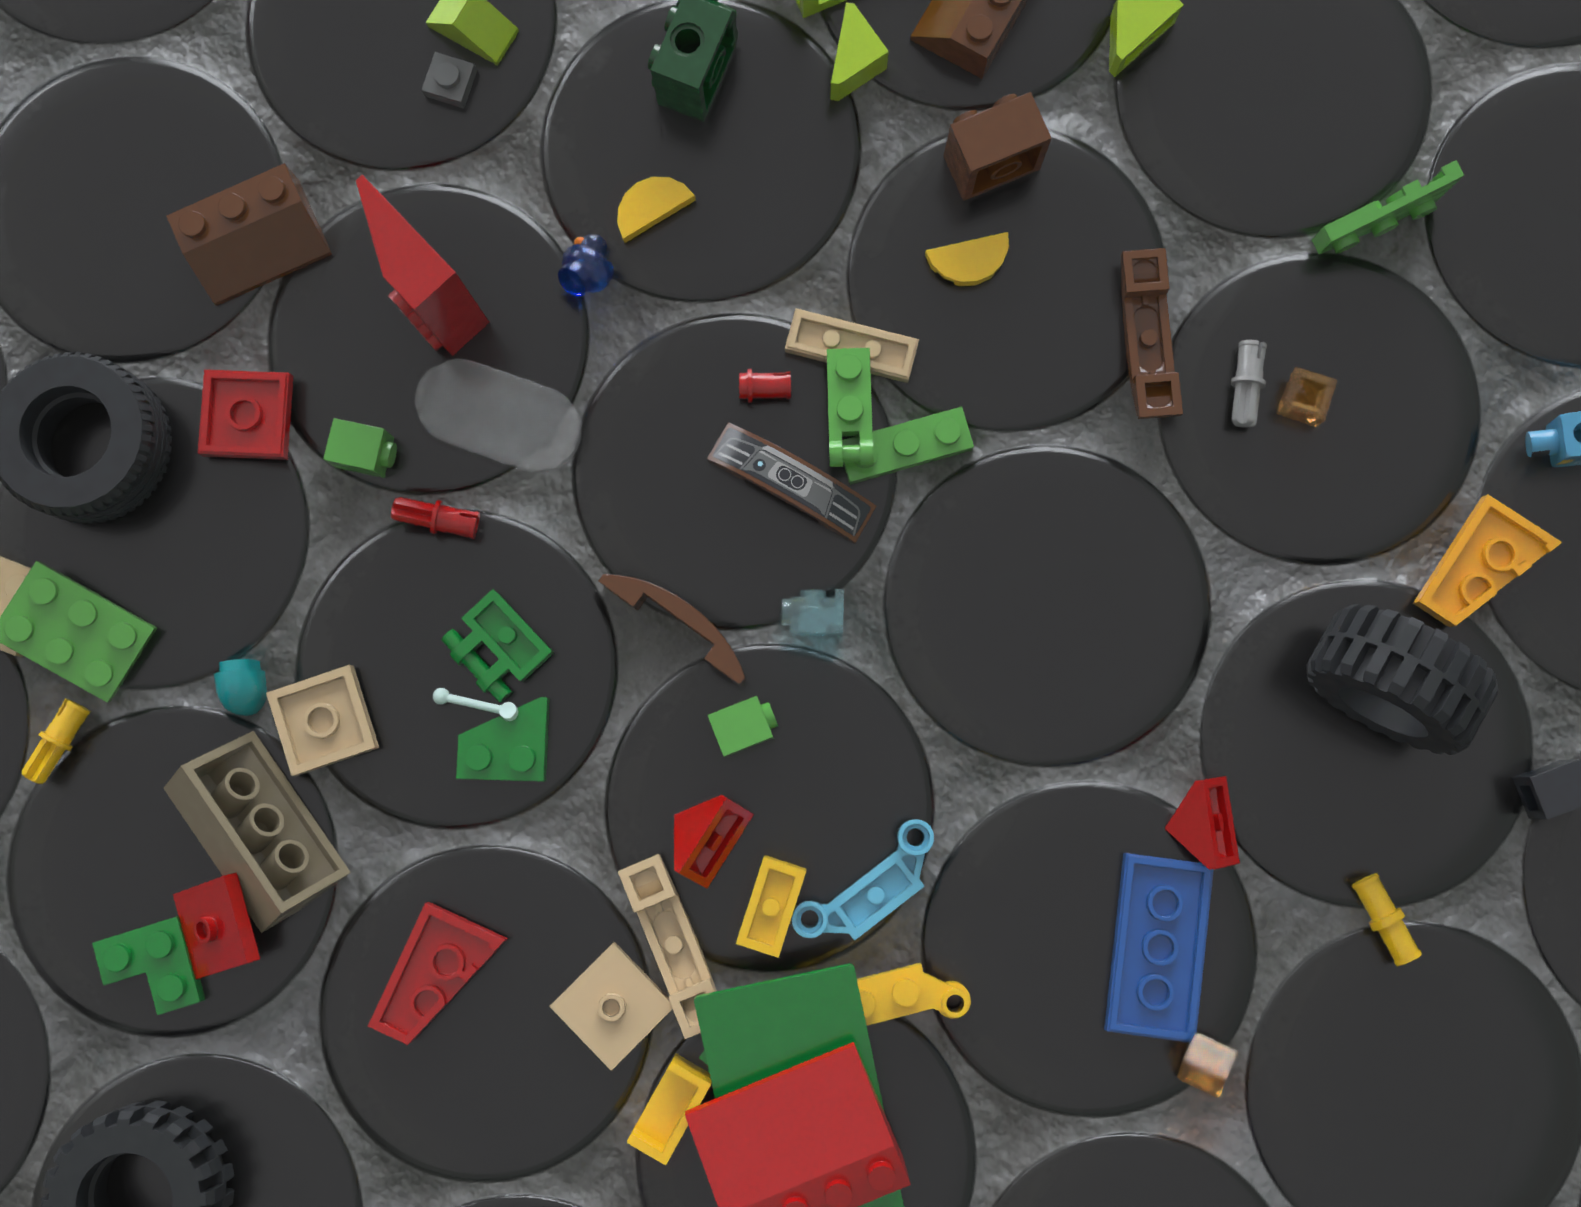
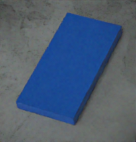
M1123 853L1104 1030L1196 1043L1214 869L1209 870L1199 862Z

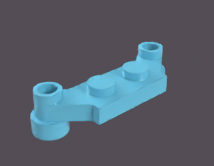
M918 819L908 820L902 824L897 835L899 843L897 850L828 904H819L815 901L800 903L794 909L792 915V925L795 931L805 938H815L822 933H847L851 935L854 941L924 887L919 878L925 853L930 850L934 842L932 828L926 822ZM917 828L922 833V840L917 845H910L907 841V834L911 829ZM812 910L817 913L818 921L814 925L809 926L802 922L801 916L805 911Z

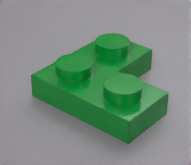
M179 916L92 943L103 986L146 973L157 1015L206 1000L201 979H195Z

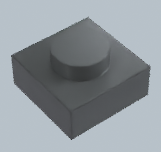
M435 52L422 87V92L425 97L465 108L478 70L474 63Z

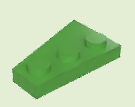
M1455 160L1441 167V171L1423 187L1418 179L1403 186L1401 190L1385 200L1387 205L1383 207L1380 201L1377 200L1324 226L1312 239L1318 254L1320 255L1331 249H1334L1336 254L1342 253L1360 243L1359 237L1372 232L1374 237H1378L1396 228L1399 225L1397 221L1410 215L1412 220H1417L1437 209L1435 203L1464 176L1458 161Z

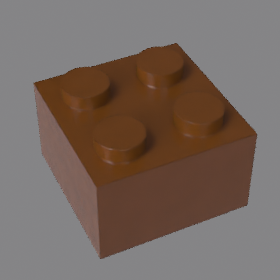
M1029 92L1019 97L1016 94H1009L997 100L990 109L977 113L976 110H970L955 118L953 124H950L943 157L963 201L1040 170L1052 138L1032 93Z

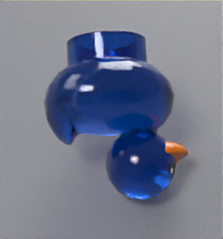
M587 234L583 238L577 237L574 240V245L568 247L564 252L562 268L558 271V280L569 294L581 297L586 292H600L609 285L613 278L614 266L610 261L605 260L608 247L602 236Z

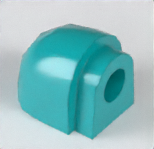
M236 659L219 662L220 672L214 674L220 703L226 710L235 715L250 716L256 714L264 706L267 697L265 671L261 670L260 661Z

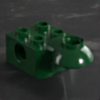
M678 0L676 6L670 8L666 17L664 30L667 33L662 44H656L651 51L648 69L651 70L652 87L655 89L658 105L704 122L736 49L739 34L736 27L737 14L735 9L717 2L718 0Z

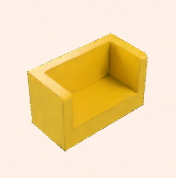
M766 855L764 856L736 944L779 958L806 874V868Z
M676 1053L633 1128L627 1143L666 1166L688 1127L685 1111L700 1105L711 1086L710 1073Z

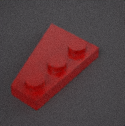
M431 902L425 903L368 1027L409 1045L508 938Z

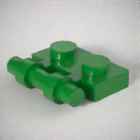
M492 589L461 618L472 630L465 639L455 629L448 631L441 639L451 650L450 657L458 665L464 664L478 679L476 685L484 693L490 692L499 703L503 702L512 693V690L502 681L509 671L520 682H524L554 654L550 647L495 589ZM483 643L499 659L491 667L476 653Z

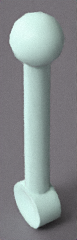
M438 688L433 693V700L439 705L449 702L500 714L506 721L515 720L519 712L518 708L511 702L497 705L449 694V691L445 688Z

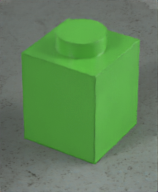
M333 418L323 460L335 468L385 478L387 468H391L395 462L397 445L393 443L394 437L383 428Z
M757 696L708 715L724 757L773 739L771 729L778 726L770 703L767 702L761 705Z

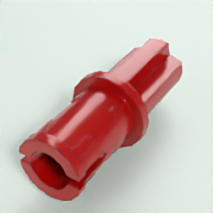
M398 497L395 498L392 504L391 518L400 522L428 527L432 534L440 531L475 539L479 527L480 512L443 505L441 500L431 504Z

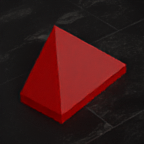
M1226 776L1195 781L1166 825L1165 830L1209 870L1240 864Z
M719 795L675 814L674 870L707 889L754 814L724 795Z

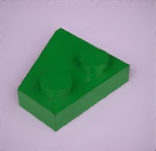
M540 697L518 707V716L513 721H506L501 716H498L459 734L456 779L546 781L550 698Z

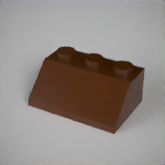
M931 0L911 34L910 40L983 79L1028 0Z
M285 163L166 216L184 257L216 306L332 255L300 181Z

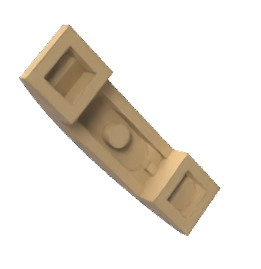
M657 854L618 871L633 911L634 913L637 912L670 994L668 996L683 1036L687 1039L701 1033L694 998L697 995L716 992L717 990L677 890L660 854Z

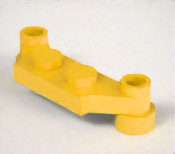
M921 963L857 979L867 1026L929 1009L938 1010L947 1018L957 1019L964 1016L971 1005L970 994L964 985L957 981L944 982L923 972ZM952 995L961 996V1004L954 1009L948 1008L946 1005L948 998Z

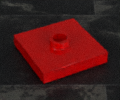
M204 370L198 454L204 457L288 460L294 376L285 372Z
M237 872L173 894L195 979L260 960Z

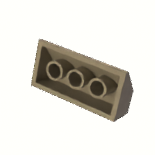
M254 731L181 765L163 788L222 876L237 872L248 914L261 933L295 914L351 873Z

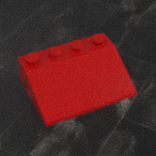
M362 174L356 180L382 275L394 289L387 296L436 351L443 346L453 356L489 323V320L457 273Z
M854 1042L685 1111L687 1123L718 1207H858L911 1185L903 1155Z

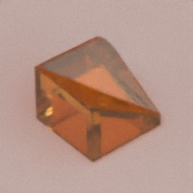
M1295 367L1276 414L1317 427L1326 420L1337 380Z
M1196 1033L1183 1058L1177 1078L1219 1098L1238 1051L1205 1035Z

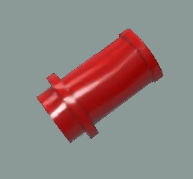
M747 369V373H739V399H748V403H752V398L791 399L790 371H786V373H752V369Z

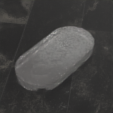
M452 359L438 367L434 366L425 373L416 390L415 405L417 413L427 431L435 438L447 444L528 472L544 473L560 468L573 457L581 441L582 426L580 417L575 407L565 395L552 388L468 359Z

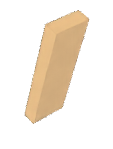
M795 308L785 352L827 363V349L870 348L871 374L908 383L919 339Z

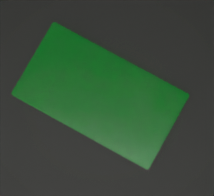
M849 963L697 995L694 998L715 1098L854 1042L884 1111L853 964ZM901 1189L858 1207H904Z

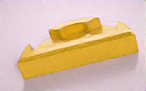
M650 177L637 182L624 194L618 207L617 224L624 243L696 201L695 195L684 183L670 177Z
M1008 232L925 251V257L931 269L935 273L938 272L944 279L950 280L958 286H975L991 279L995 272L1003 265L1009 249Z

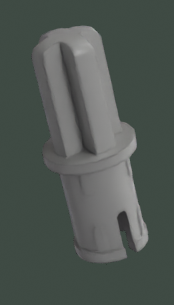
M1243 340L1239 342L1236 376L1231 379V385L1235 387L1232 421L1235 426L1254 427L1257 423L1260 390L1266 386V381L1263 379V365L1267 348L1265 342L1259 343L1258 340Z

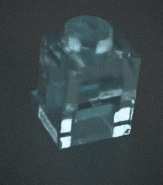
M835 589L834 598H826V591L800 590V597L782 599V625H790L791 636H843L844 589Z

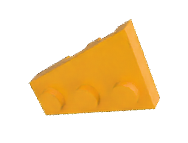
M1487 494L1480 498L1413 604L1448 627L1457 626L1494 597L1500 589L1514 578L1522 575L1532 567L1533 563L1546 553L1551 552L1562 542Z

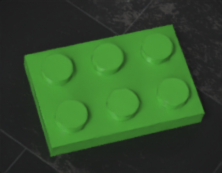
M36 561L0 616V643L108 703L114 698L157 627L41 561Z

